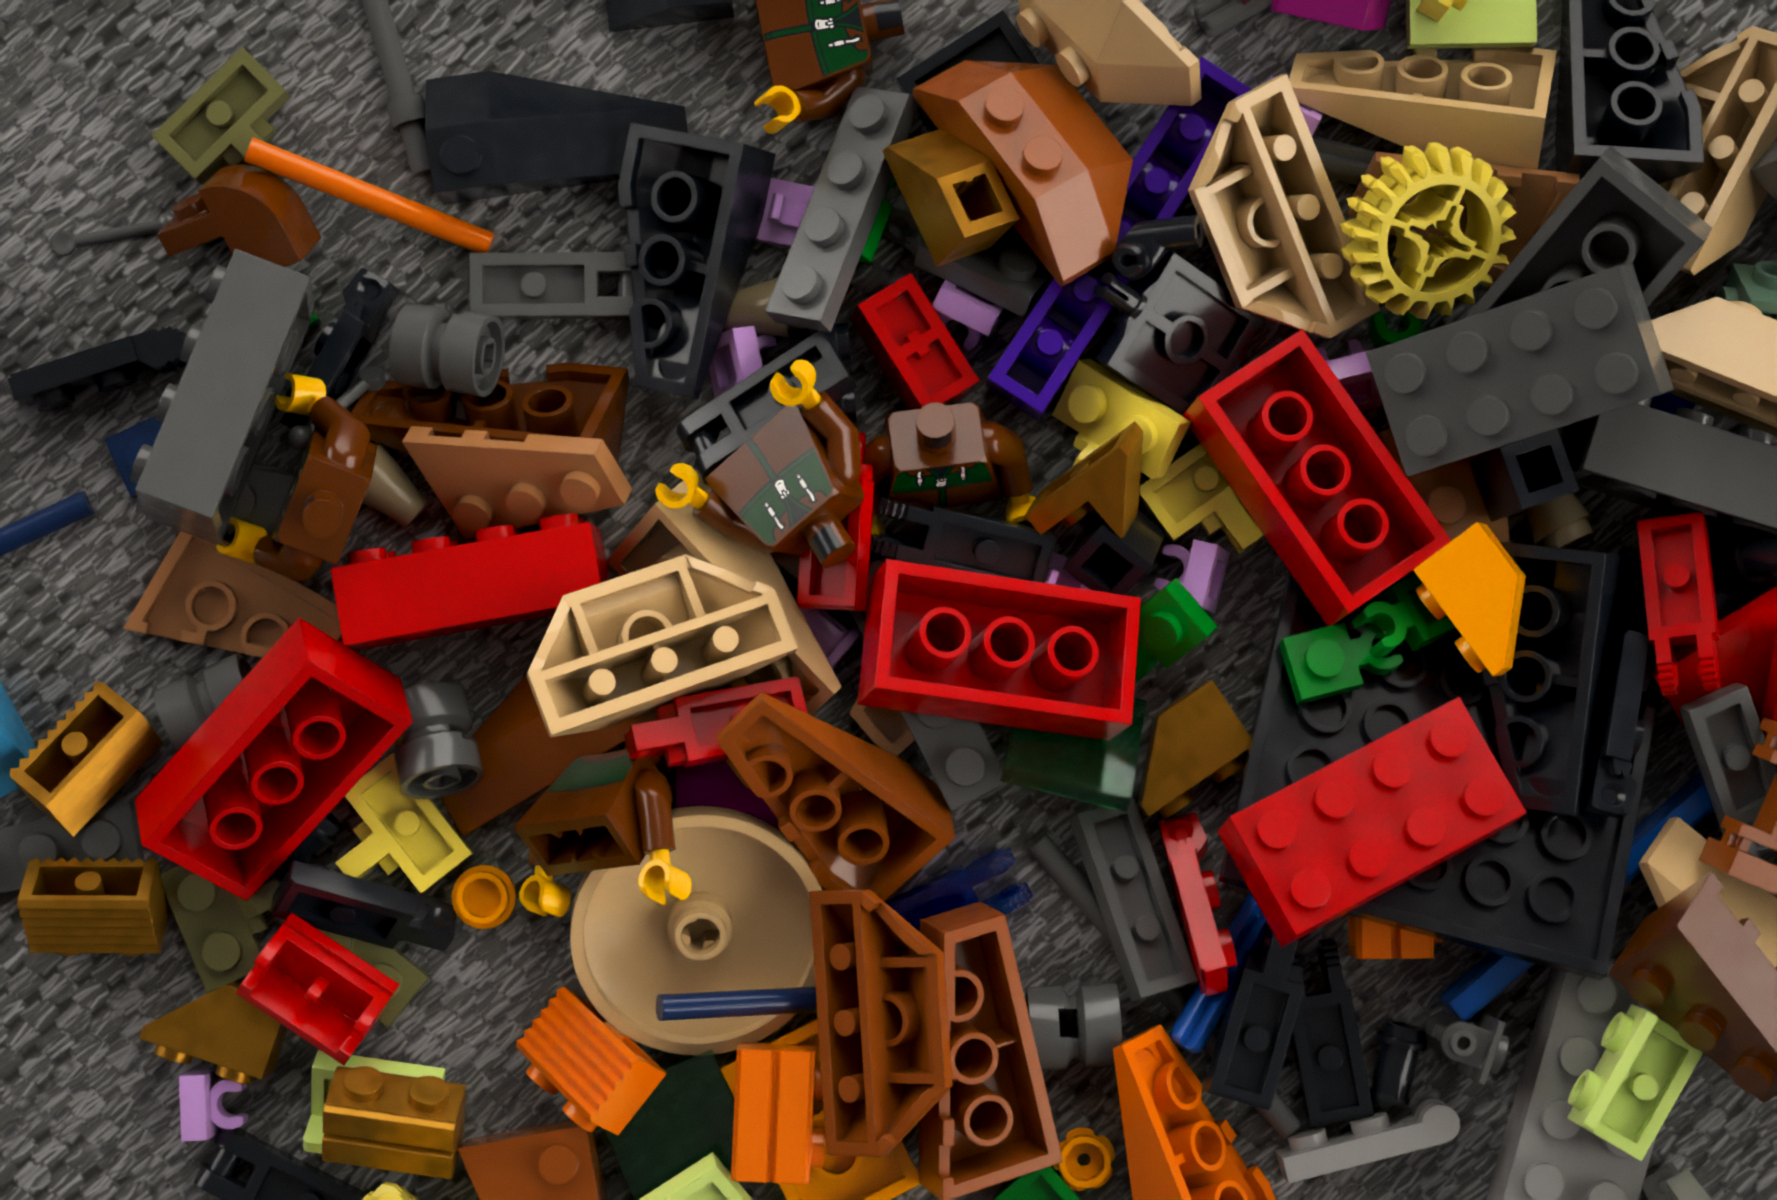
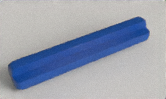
M1249 891L1228 928L1237 959V966L1227 968L1228 992L1206 996L1201 993L1198 982L1169 1033L1172 1042L1184 1051L1192 1054L1202 1051L1227 1007L1238 965L1242 966L1245 952L1257 953L1268 922L1251 891Z

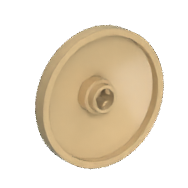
M690 806L671 809L676 850L669 852L670 863L672 866L686 872L691 878L692 887L689 897L682 901L670 895L665 888L666 904L662 905L646 897L640 891L638 877L642 868L650 862V855H645L640 865L586 871L579 883L571 912L570 944L575 972L582 989L595 1009L608 1023L636 1042L653 1049L680 1055L703 1056L735 1051L739 1043H756L768 1037L784 1026L796 1014L659 1021L656 1015L657 995L814 987L815 971L809 892L823 889L810 870L808 861L793 841L789 843L783 833L769 823L744 812L717 806Z

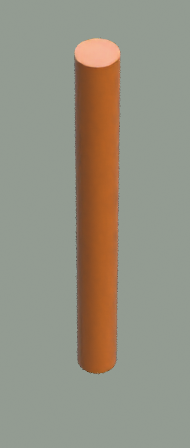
M254 137L245 155L244 161L473 252L487 253L492 242L494 232Z

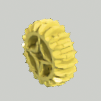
M1429 142L1423 153L1422 150L1413 145L1404 146L1401 164L1390 156L1380 157L1383 175L1379 179L1370 174L1361 175L1363 186L1369 189L1363 199L1358 196L1346 198L1348 206L1358 212L1355 219L1340 223L1342 232L1348 237L1353 238L1351 242L1340 249L1346 260L1350 263H1355L1349 271L1350 276L1358 285L1365 286V295L1376 304L1385 303V307L1393 314L1403 316L1409 310V313L1417 319L1427 320L1432 309H1434L1442 316H1452L1455 298L1465 305H1475L1473 288L1478 283L1486 288L1494 284L1492 276L1488 274L1492 265L1509 264L1507 256L1499 251L1500 244L1517 239L1514 231L1503 225L1505 221L1516 214L1513 205L1502 199L1508 189L1502 180L1495 176L1491 177L1493 174L1491 165L1480 158L1473 159L1471 157L1472 154L1461 147H1452L1448 152V148L1437 142ZM1420 192L1415 200L1404 205L1412 196ZM1462 196L1467 206L1465 234L1462 233L1459 222L1464 206L1459 204ZM1431 225L1446 235L1439 236L1430 232L1427 237H1424L1410 227L1415 226L1426 230ZM1390 228L1396 232L1397 237L1396 247L1393 252V256L1397 260L1393 268L1390 264L1387 247ZM1449 259L1445 264H1443L1441 267H1439V265H1440L1441 263H1443L1445 260Z

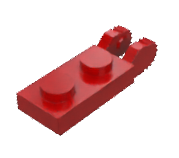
M1703 511L1637 521L1648 635L1651 646L1655 649L1662 696H1673L1679 693V686L1681 684L1680 672L1673 647L1696 643L1699 658L1697 662L1699 680L1703 684L1705 691L1719 690L1721 681L1715 641L1720 640L1705 514Z

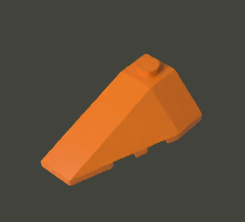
M1161 1024L1152 1026L1113 1048L1132 1200H1276L1269 1181L1258 1165L1247 1169L1243 1159L1232 1145L1237 1135L1226 1119L1216 1121L1202 1101L1201 1082Z

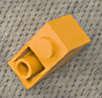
M1476 522L1413 569L1422 581V584L1415 591L1436 619L1440 620L1446 615L1449 617L1462 635L1455 641V645L1477 673L1487 668L1492 676H1502L1513 666L1526 576L1488 525Z

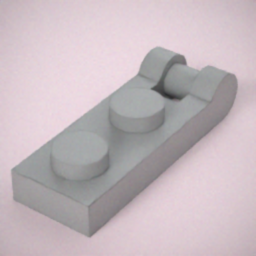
M1433 1097L1425 1098L1414 1106L1412 1115L1389 1121L1387 1112H1375L1374 1116L1350 1120L1351 1131L1328 1137L1325 1128L1300 1131L1287 1137L1289 1147L1275 1150L1281 1175L1290 1184L1447 1143L1458 1135L1460 1118L1457 1112L1443 1101Z

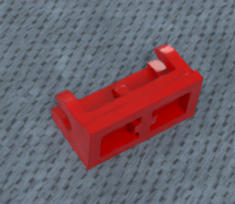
M912 273L858 304L850 318L908 410L921 409L926 404L932 402L945 405L953 400L955 402L967 394L980 381Z
M291 912L253 962L255 966L242 981L236 994L344 1066L376 1024L400 984Z

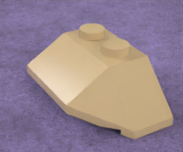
M1018 0L1020 13L1017 14L1016 21L1025 38L1035 47L1043 45L1056 58L1057 64L1066 79L1076 87L1083 84L1100 102L1193 106L1202 99L1199 59L1187 47L1182 46L1169 33L1167 27L1140 0Z
M1751 26L1738 34L1737 40L1711 51L1679 71L1687 90H1694L1701 106L1704 163L1700 170L1659 185L1712 227L1706 241L1680 271L1695 275L1740 245L1768 193L1751 174L1750 170L1777 138L1776 32Z
M1281 74L1229 101L1188 192L1196 212L1201 218L1203 229L1235 307L1298 330L1303 329L1304 332L1321 338H1332L1380 311L1379 305L1365 295V286L1358 285L1350 276L1349 271L1355 263H1350L1346 260L1340 249L1353 239L1342 232L1340 223L1345 222L1344 216L1288 75Z
M1714 297L1651 320L1674 390L1668 393L1777 436V320L1763 315L1752 304L1743 301H1727L1720 297Z
M685 554L563 595L526 677L548 735L551 738L604 729L653 712L659 706L670 704L675 697L710 692L724 687L797 651L798 646L774 587L758 581L754 583L729 570Z

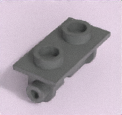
M1482 1011L1477 1012L1473 1016L1472 1021H1463L1452 1014L1440 1012L1429 1017L1424 1025L1423 1033L1428 1045L1435 1050L1444 1052L1450 1059L1457 1061L1455 1070L1484 1086L1489 1072L1497 1074L1501 1069L1509 1044L1508 1036L1502 1035L1506 1023Z

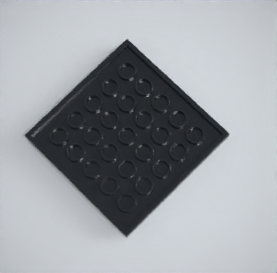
M1288 570L1233 814L1457 697H1460L1502 769L1494 731L1496 721L1489 687L1485 685L1483 672L1477 673L1455 645V641L1462 636L1459 631L1415 651H1412L1404 639L1389 654L1383 656L1388 658L1393 655H1402L1403 662L1393 672L1385 675H1375L1362 669L1360 673L1364 684L1358 690L1297 705L1279 643L1285 637L1328 626ZM1413 570L1396 583L1416 575ZM1387 589L1334 625L1345 622L1350 640L1358 638L1372 623H1366L1362 627L1355 628L1352 620L1370 603L1382 601L1379 596ZM1617 592L1611 640L1628 630L1644 633L1647 621L1645 598ZM1374 639L1372 641V647L1375 646L1381 639ZM1649 642L1647 656L1652 657L1654 661L1656 660L1655 649L1652 648ZM1653 676L1649 688L1641 695L1638 719H1642L1644 722V736L1638 753L1630 761L1633 765L1630 774L1638 784L1629 815L1618 819L1582 810L1589 769L1587 767L1578 815L1525 809L1527 813L1508 828L1346 913V915L1597 980L1607 977L1661 691ZM1225 849L1218 881L1249 889L1228 850Z

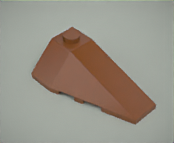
M525 676L470 737L477 739L483 767V778L475 786L454 795L441 797L462 836H465L548 788L575 759L581 756L611 752L625 743L624 734L630 730L629 726L656 721L655 711L604 729L550 738Z
M763 692L755 697L717 733V742L756 797L763 798L778 819L779 829L789 843L792 841L795 843L808 861V866L818 883L826 890L870 889L880 899L885 901L955 839L951 810L938 784L902 758Z

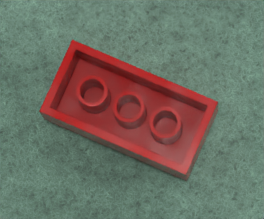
M1303 329L1198 396L1182 415L1191 421L1189 428L1327 626H1332L1412 572L1413 569L1451 542L1449 536Z
M570 513L540 519L541 530L522 534V529H514V525H501L475 531L477 542L459 545V540L450 541V536H441L411 542V554L397 556L395 551L386 552L384 547L346 554L348 565L330 568L343 646L368 649L554 616L563 595L610 580L602 531L591 522H585L584 518H579L578 513Z
M886 559L869 579L857 705L1109 741L1132 725L1141 598Z
M298 618L135 798L141 845L248 901L413 723L401 679L351 648L343 646L341 642L303 619Z
M1457 697L1231 815L1217 832L1281 947H1284L1508 828L1527 812L1460 697Z

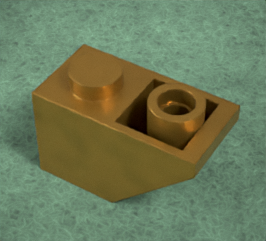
M942 129L887 146L882 151L937 267L991 248L1020 219L992 160Z
M1206 680L1153 717L1137 802L1144 815L1150 816L1159 811L1162 817L1166 819L1196 798L1190 788L1203 779L1212 775L1216 783H1219L1244 767L1246 757L1243 752L1248 750L1251 736L1213 680Z
M236 980L144 1025L139 1039L156 1044L154 1053L167 1060L191 1064L193 1057L216 1064L215 1074L237 1083L252 1084L254 1077L262 1080L273 1073L288 1028L237 995L236 992L242 981Z

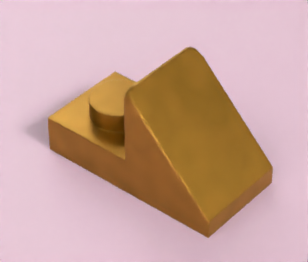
M1134 421L1041 489L1024 515L1040 535L1060 521L1066 527L1072 526L1093 507L1120 538L1126 535L1137 516L1139 506L1143 430Z

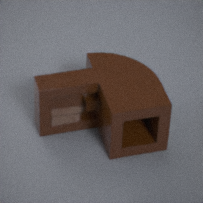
M231 165L220 168L198 190V194L179 202L171 209L175 217L157 233L169 257L223 236L232 255L234 250L238 249L283 267L302 261L321 239L304 203L295 190L276 174L251 165Z

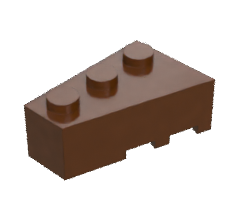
M1711 871L1642 920L1612 966L1609 974L1622 984L1637 1002L1648 1006L1676 1029L1687 1044L1701 1050L1731 1075L1733 1081L1741 1089L1753 1094L1764 1103L1777 1096V966L1776 968L1755 943L1761 933L1749 918L1738 921L1719 897L1724 886L1713 871Z

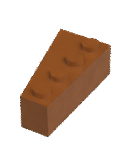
M978 901L920 919V933L944 952L953 1086L919 1121V1183L939 1200H952L1061 1163L1063 1159L1005 914Z
M572 1120L469 1138L457 1148L480 1200H607L595 1130L592 1133L588 1132Z

